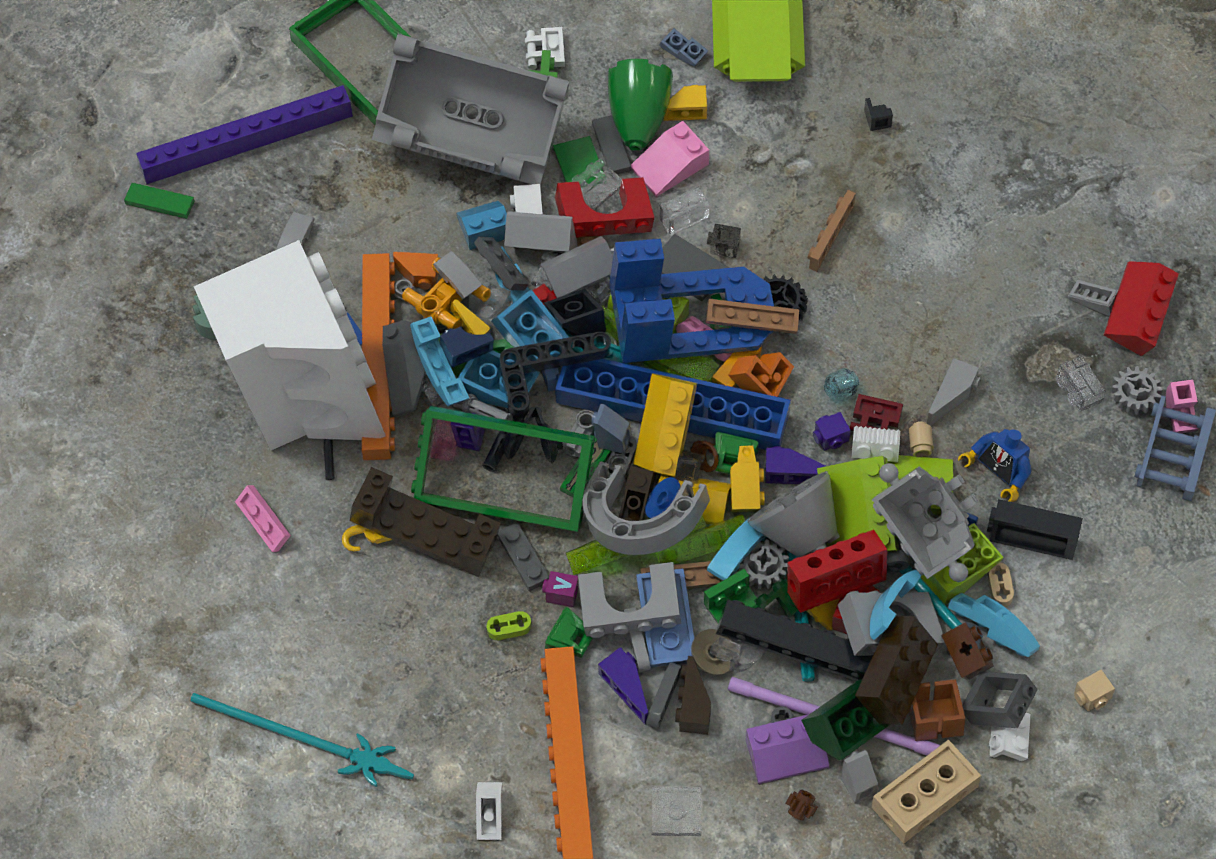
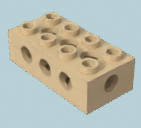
M947 740L874 795L872 809L904 844L978 788L981 775L959 750Z

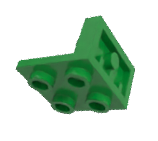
M745 569L704 591V605L717 624H719L721 613L727 600H738L746 606L753 607L755 605L754 600L757 598L749 587V575Z

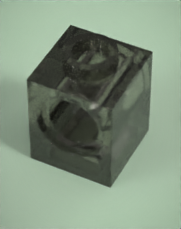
M715 224L713 232L709 231L707 245H710V254L737 258L741 241V228Z
M683 450L678 457L675 479L680 481L687 480L698 484L702 477L706 455Z

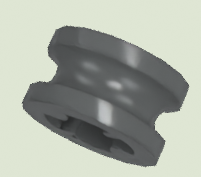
M783 706L775 708L771 715V723L780 721L778 719L779 715H784V718L787 717V719L793 718L791 710Z

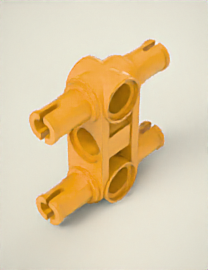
M439 257L436 258L432 263V270L436 271L437 273L439 272L433 264L441 259ZM441 278L424 296L410 287L404 290L402 294L403 300L414 306L417 313L422 315L424 319L432 317L435 324H442L448 329L461 327V320L450 314V307L455 299L459 302L463 299L449 281L446 283ZM481 285L471 294L486 302L491 296V290Z

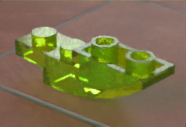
M738 515L703 529L691 531L680 542L656 552L659 564L670 562L677 564L720 550L730 536L745 522L744 516Z

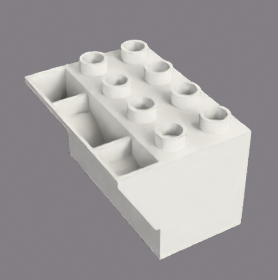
M298 240L194 286L225 360L270 450H274L305 435L313 439L362 440V437L382 438L386 436L366 388L375 385L376 382L344 305L330 280L329 273L319 252L307 257Z

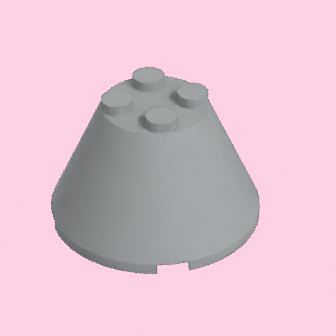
M827 471L792 488L793 492L783 499L779 496L761 508L747 520L749 525L796 557H803L811 554V551L815 552L818 549L826 548L825 542L831 543L840 537L837 532L831 478Z

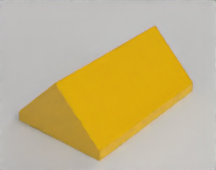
M680 474L676 476L661 475L658 483L666 478L673 477L679 481L680 488L684 480L693 482L694 496L699 490V484H705L710 501L698 522L723 527L731 484Z

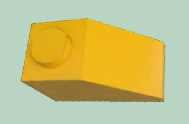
M691 85L681 88L670 98L663 120L707 119L706 85Z

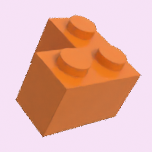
M781 352L763 354L760 359L756 355L739 357L728 376L743 390L778 397L794 366Z

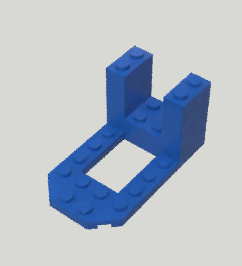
M661 238L615 243L609 284L622 363L758 350L765 339L773 333V331L731 326V328L672 334L675 321L672 300H662V298L725 293L726 301L774 306L770 284L745 267L662 274L664 254Z

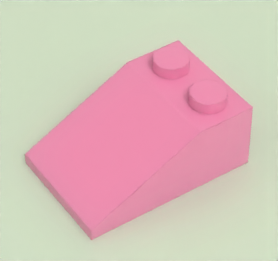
M682 121L665 131L631 164V169L639 178L644 177L645 185L657 197L708 166L709 149Z

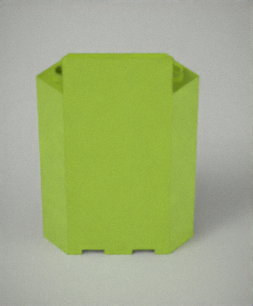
M712 0L714 68L730 76V80L734 82L788 81L791 79V74L805 67L802 0Z

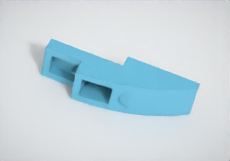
M960 593L950 600L949 609L955 611L961 617H967L975 621L981 627L989 628L987 637L994 640L996 644L1007 646L1015 650L1018 655L1030 657L1039 650L1040 645L1029 629L1012 612L990 597L983 595L975 600Z

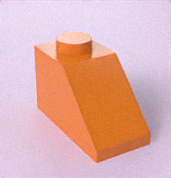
M393 252L395 268L414 287L430 289L438 282L439 273L432 270V263L438 258V254Z

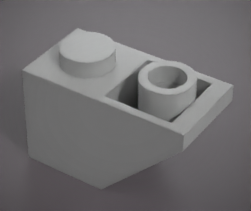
M866 750L852 752L843 762L841 780L854 803L877 794L878 782Z

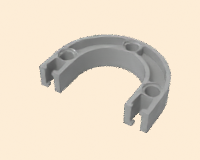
M600 462L585 488L583 509L590 532L601 545L622 554L643 555L667 549L684 539L695 528L710 499L705 484H699V490L694 496L693 482L684 480L671 505L658 516L643 521H628L618 518L611 512V507L626 482L622 466L615 465L614 472L610 476L609 464Z

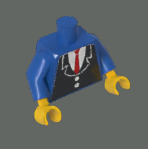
M1004 429L1000 433L994 431L985 434L971 447L972 450L970 452H965L958 457V461L962 460L965 456L968 457L969 462L964 466L968 467L974 464L975 456L979 455L977 458L1011 486L1009 489L1002 490L1000 494L1001 498H1006L1010 493L1009 502H1014L1018 499L1019 493L1017 490L1023 487L1032 471L1029 460L1030 448L1021 441L1022 435L1015 429L1010 431Z

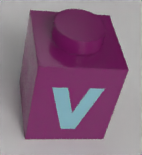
M551 571L549 579L544 580L542 593H546V602L574 608L579 589L578 576Z

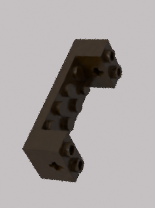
M371 467L352 504L350 521L479 577L496 542L501 523L479 514L475 524L392 489L393 476Z

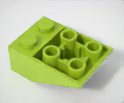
M975 523L968 526L974 547L956 560L957 563L964 564L968 569V576L964 581H953L949 576L950 568L948 566L928 579L925 575H921L922 580L945 605L950 603V600L958 594H964L1004 558Z

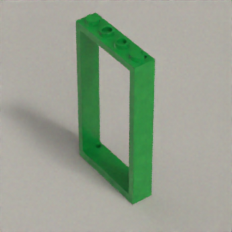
M434 406L423 412L421 425L424 426L423 435L420 434L418 439V448L421 451L420 457L416 458L414 470L417 471V478L413 480L411 486V493H414L415 499L428 504L578 532L582 525L584 512L583 495L589 481L596 436ZM434 419L580 445L581 453L570 520L424 493Z

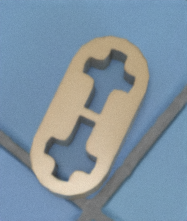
M999 562L988 572L991 599L1004 607H1008L1013 601L1014 590L1008 566ZM995 571H999L1000 574H1003L1001 581H998V576L995 574ZM1001 588H1003L1004 595H1006V599H1002V597L999 596Z

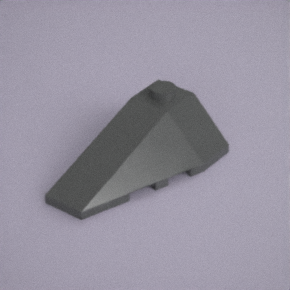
M403 320L383 326L382 346L392 413L395 417L416 410L423 389L421 385L424 373H426L414 343L410 326L413 322Z

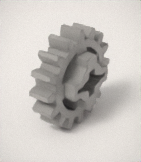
M1136 366L1135 370L1132 371L1127 367L1125 373L1119 371L1118 377H1115L1111 389V393H1114L1113 401L1119 400L1118 407L1126 406V412L1134 409L1135 414H1138L1139 410L1142 409L1144 413H1147L1148 408L1153 409L1155 402H1160L1163 390L1162 387H1159L1161 380H1154L1155 373L1147 374L1148 368L1139 371V367Z
M766 539L764 544L759 542L740 563L738 572L742 569L746 570L749 575V586H753L756 583L758 584V589H761L762 585H766L768 589H771V583H776L780 579H786L789 556L785 555L784 548L778 550L777 543L769 545V539ZM764 559H766L764 568L761 569L762 563H763Z

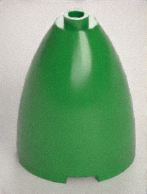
M649 59L621 60L617 62L616 67L608 69V99L611 115L621 139L632 151H641L654 138L665 117L672 91V70L664 64L660 66L649 64Z

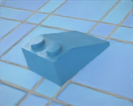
M532 290L526 292L491 320L501 335L513 347L569 337ZM558 351L549 353L553 357L560 355ZM530 355L527 357V359L530 361H536L538 357L535 355Z
M491 351L468 361L458 377L461 379L467 394L475 395L478 401L508 408L500 372L501 354ZM508 359L504 363L507 365H513L516 362L512 359ZM535 371L524 374L528 393L540 372ZM513 380L509 384L516 387L520 385V382ZM515 402L513 405L520 408L523 402Z

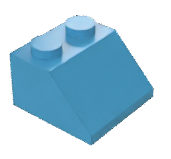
M499 201L456 213L469 250L477 248L474 242L478 237H491L496 242L505 240L507 213L504 205Z

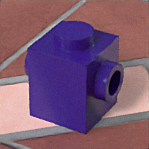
M841 412L830 416L825 415L815 421L813 437L817 444H821L824 451L837 449L844 443L849 442L850 428Z

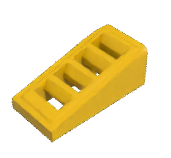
M456 299L452 302L450 310L455 317L461 320V326L465 332L474 335H482L489 332L490 327Z

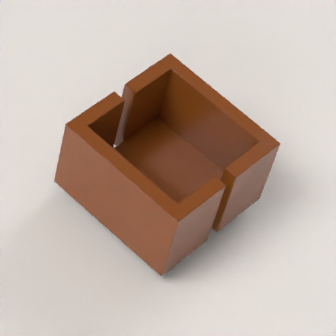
M956 679L934 682L933 700L930 701V682L921 683L909 709L915 741L937 739L939 734H941L942 738L964 736L965 715Z

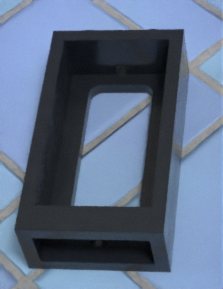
M998 499L997 508L992 507L987 532H991L990 542L1073 560L1083 518Z

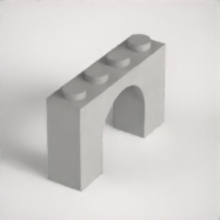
M673 562L649 565L652 594L648 603L634 612H620L608 604L602 572L579 574L582 616L586 637L599 638L609 633L621 635L632 630L649 631L655 627L672 628L677 624H681Z
M852 591L846 594L845 598L838 604L854 656L874 655L883 633L875 640L870 637V618L875 603L883 593L878 591L869 593ZM910 591L902 598L897 595L889 608L897 616H915L937 642V652L945 642L941 636L943 632L929 592Z

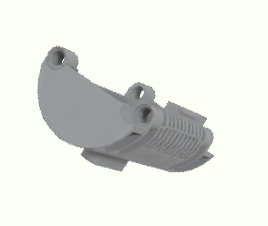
M398 34L394 44V55L378 110L372 140L521 182L541 185L559 126L569 81ZM449 102L457 103L458 107L455 113L451 114L446 111V105ZM472 107L477 108L479 112L475 119L467 117V111ZM492 113L499 115L500 120L496 125L488 123V116Z

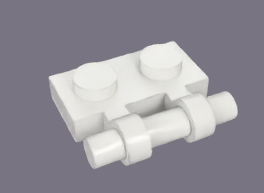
M562 27L541 28V35H535L533 30L526 32V62L530 70H535L537 62L541 61L542 51H536V47L541 45L542 50H551V57H555L554 67H565Z

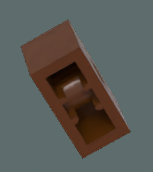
M965 622L941 635L961 678L970 680L977 676L980 671L985 672L994 667L991 661L993 655L990 649L984 646L981 640L983 634L974 623Z

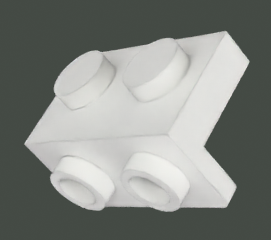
M1025 713L1018 728L991 726V738L989 741L991 757L995 758L1003 754L1019 761L1028 759L1029 713Z

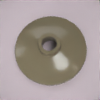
M716 629L701 631L694 638L691 645V653L696 665L710 675H723L730 671L737 659V651L733 641L717 635ZM708 652H711V653L713 654L714 658H712V657L708 654Z

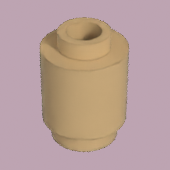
M926 422L914 423L909 428L910 449L916 457H928L934 449L932 427Z

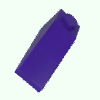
M451 422L450 425L457 447L480 452L486 428Z
M780 446L766 448L765 483L801 484L818 475L817 468L826 467V465L790 448Z
M620 647L598 664V674L645 725L648 709L636 667V660L631 653H625Z

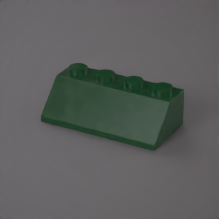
M862 679L857 680L801 720L810 741L837 760H843L891 725L879 724L856 698L855 695Z

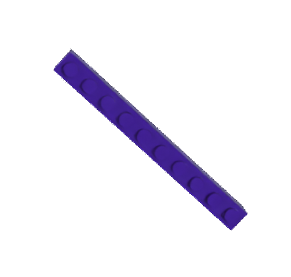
M344 85L137 152L139 166L147 185L353 117L351 101Z

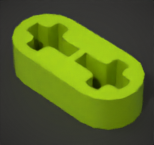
M523 611L494 616L487 622V634L493 640L523 636L531 630V618ZM518 620H522L524 627H519L517 624ZM499 624L500 632H496L494 625Z

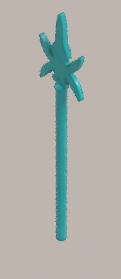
M193 693L190 701L340 755L350 759L351 764H357L338 769V774L348 775L363 770L365 779L374 787H377V782L373 777V773L369 771L370 769H373L374 773L378 774L388 773L401 778L414 779L413 773L392 764L387 758L383 757L387 753L396 751L394 746H381L371 751L368 741L357 733L356 737L364 751H360L359 748L353 750L352 748L343 747L196 693Z

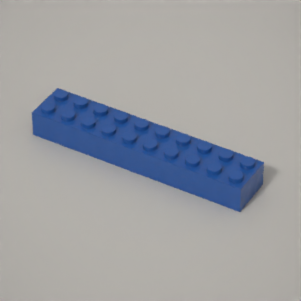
M607 359L562 366L555 388L556 403L594 412H598L600 404H604L623 418L642 422L652 373L697 383L687 432L715 438L717 432L756 440L759 444L758 448L765 450L775 446L781 447L790 414L791 400Z

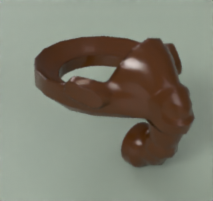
M695 441L690 449L691 454L697 458L696 465L701 466L705 472L715 471L718 466V454L714 447L715 444L707 441ZM707 450L713 453L714 456L712 466L706 460Z

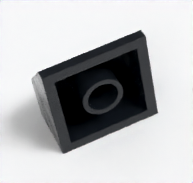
M586 289L544 302V306L563 328L577 335L607 332L604 309Z

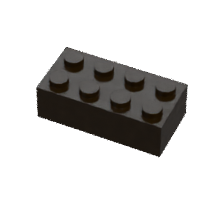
M895 615L888 628L884 631L855 695L879 724L903 725L932 657L936 652L937 642L915 616Z

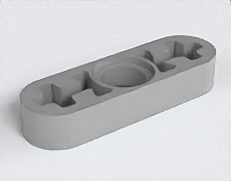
M636 608L624 609L623 612H634ZM628 631L627 634L633 657L636 660L638 673L650 671V662L642 631Z

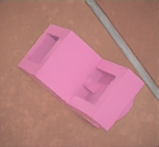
M1194 381L1171 382L1166 390V408L1195 415L1194 406L1198 401ZM1171 419L1174 432L1187 433L1198 430L1196 428L1197 425Z

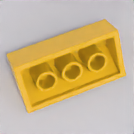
M652 373L633 464L650 471L676 476L679 473L697 383Z

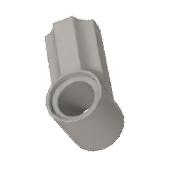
M590 410L579 412L576 416V423L570 432L594 436L595 430L591 424L594 413ZM589 423L591 425L583 426L582 424ZM563 443L562 450L573 458L580 457L581 446Z

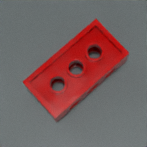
M871 530L866 533H860L845 541H839L824 549H818L803 557H797L787 562L788 594L801 613L846 596L849 592L859 591L885 581L887 578V548L875 530Z

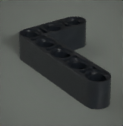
M595 332L504 350L500 355V372L508 409L512 416L523 418L529 412L530 400L524 376L525 373L604 359L610 353L611 339L609 335L604 332ZM603 343L606 347L599 349L595 344ZM574 347H581L583 351L576 353L572 349ZM558 351L561 355L553 357L549 353ZM530 355H535L538 357V359L536 361H530L527 359V357ZM508 359H512L516 363L513 365H507L504 362ZM516 380L520 382V385L513 387L509 382ZM515 402H523L525 406L517 408L513 404Z

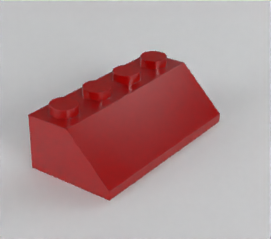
M1129 261L1126 265L1103 336L1140 356L1156 346L1179 273L1161 263Z

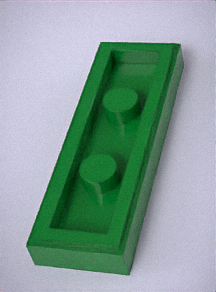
M131 183L124 202L126 205L187 219L195 200L192 196Z

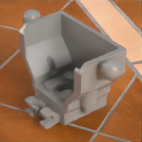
M890 463L884 464L880 468L879 475L884 482L890 483L891 486L872 499L874 502L873 508L877 514L883 515L888 522L887 528L892 535H897L902 542L900 544L901 548L908 556H912L916 562L914 563L915 568L921 575H925L928 579L948 566L950 568L949 576L953 581H964L968 576V569L964 564L957 563L956 560L974 547L968 527L969 522L967 518L969 515L966 510L977 504L978 499L974 494H971L961 502L955 497L952 491L965 482L960 474L946 483L942 477L940 479L933 477L919 466L899 479L897 467ZM931 505L939 506L941 508V515L933 514Z

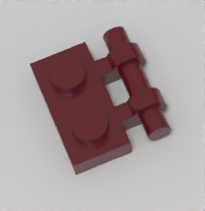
M858 394L853 418L861 419V422H851L850 431H854L855 426L878 429L877 427L869 426L868 421L881 424V429L885 428L888 430L889 426L898 428L903 404Z

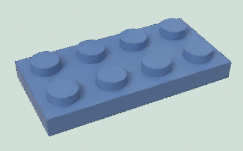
M683 568L675 569L681 624H677L672 628L655 627L649 631H644L650 668L667 666L670 662L674 664L687 663L688 656H692L691 645L694 640ZM650 573L636 574L641 608L648 603L652 594Z

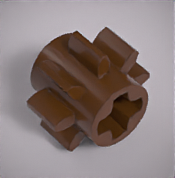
M802 789L798 793L795 791L793 794L791 793L785 803L790 806L788 813L802 821L805 817L808 819L811 816L813 817L818 808L817 805L813 804L816 799L815 796Z

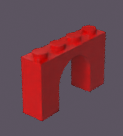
M644 177L622 179L619 195L623 209L611 214L599 213L588 207L583 199L579 182L557 183L555 201L559 216L573 217L576 238L652 231L655 217Z

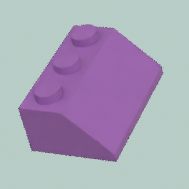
M808 715L746 729V744L758 784L829 768L827 752L810 741L801 721Z

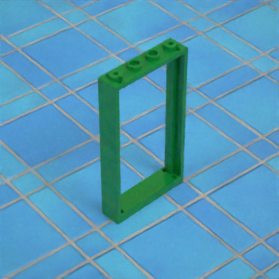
M328 0L324 5L311 11L309 15L300 21H296L294 25L289 27L291 41L336 87L344 85L350 101L376 125L378 110L304 36L356 1L395 40L398 34L411 36L374 0Z

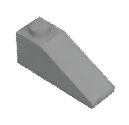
M953 358L928 412V425L931 426L969 398L972 390H977L981 380L978 377L979 367Z

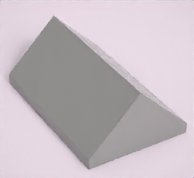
M507 212L504 246L569 252L578 247L573 217Z
M600 236L540 265L556 297L559 298L610 277L613 255L607 241Z

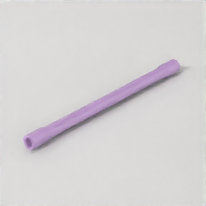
M735 677L731 678L728 686L729 691L787 707L790 710L805 715L812 713L820 707ZM887 728L874 736L875 738L912 749L926 756L940 746V744L927 740L915 741L914 737Z

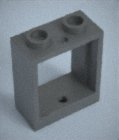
M980 671L962 705L964 715L971 725L1018 728L1038 689L1026 674ZM997 690L1012 691L1004 708L989 707Z

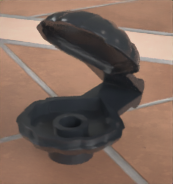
M531 407L526 419L518 421L531 424L535 417L537 426L551 428L544 422L541 415L542 410L539 407ZM506 433L503 448L508 460L512 459L517 453L524 435ZM540 438L543 453L547 461L553 464L557 458L558 450L563 449V442Z

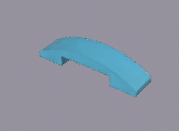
M432 317L411 323V331L421 363L441 399L447 406L468 400L469 396L461 379H456L438 341L440 334Z
M746 520L721 547L707 567V571L721 580L727 579L735 574L740 567V563L761 540L765 541L768 537L752 528Z
M917 570L902 575L878 598L870 618V637L873 640L883 633L894 619L896 613L889 607L896 596L899 595L902 598L916 585L921 577Z

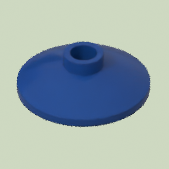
M673 477L666 478L652 490L645 506L646 515L650 519L658 516L671 505L680 489V483L677 479Z

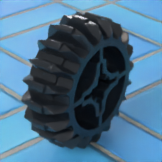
M774 274L772 279L765 276L764 280L770 284L774 307L799 309V320L802 321L804 314L807 312L806 304L808 303V298L805 296L806 292L801 288L800 283H794L792 277L786 280L784 274L781 278H777ZM787 296H789L795 304L791 303V300H789Z

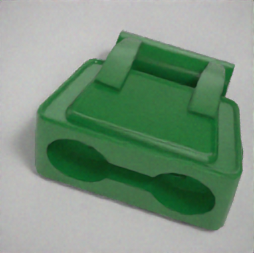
M717 432L714 447L717 450L719 462L715 471L730 474L733 465L725 464V462L737 463L739 446H753L756 456L759 447L758 441Z
M565 607L545 641V649L573 646L574 655L582 658L593 637H586L583 621L571 609ZM578 637L582 638L579 645L575 643Z

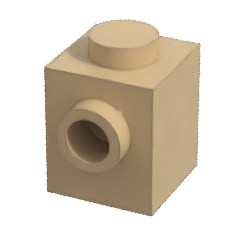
M1099 670L1077 682L1074 696L1078 704L1084 706L1087 711L1094 708L1098 710L1104 707L1108 700L1112 699L1115 688L1104 672Z

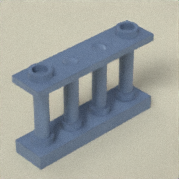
M1161 395L1160 402H1155L1151 416H1154L1155 420L1143 464L1137 465L1134 477L1139 478L1137 487L1142 486L1144 478L1178 486L1180 490H1184L1182 499L1192 501L1216 410L1207 408L1205 415L1200 414V416L1169 409L1163 407L1166 396ZM1163 416L1197 425L1196 428L1201 429L1199 436L1194 435L1192 437L1159 428L1160 417ZM1155 436L1190 445L1192 449H1195L1194 456L1189 455V457L1152 448ZM1149 457L1186 466L1185 469L1190 470L1188 477L1183 476V478L1147 469Z

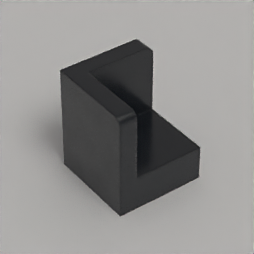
M865 98L864 112L870 131L891 128L893 119L891 108H886L884 104L872 106L870 98Z

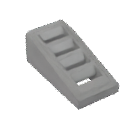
M1077 280L1068 295V299L1110 316L1118 290ZM1084 289L1085 292L1083 295H1080V292Z

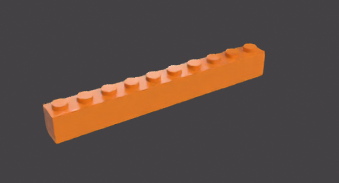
M389 253L363 254L362 351L376 382L375 385L366 388L386 435L382 438L362 437L363 460L391 459V451H395V437L391 438V431H395V417H391L392 406L382 346L383 326L395 323V319H391V313H395V300H391V294H395V281H391V275H395V262L390 261Z
M573 646L544 649L545 658H540L541 671L547 674V680H542L543 694H548L549 702H544L545 716H550L551 724H546L547 739L552 738L553 746H548L549 761H554L555 769H550L551 784L556 783L557 791H553L552 796L553 806H558L559 814H554L555 829H560L561 837H556L557 852H562L563 859H593Z

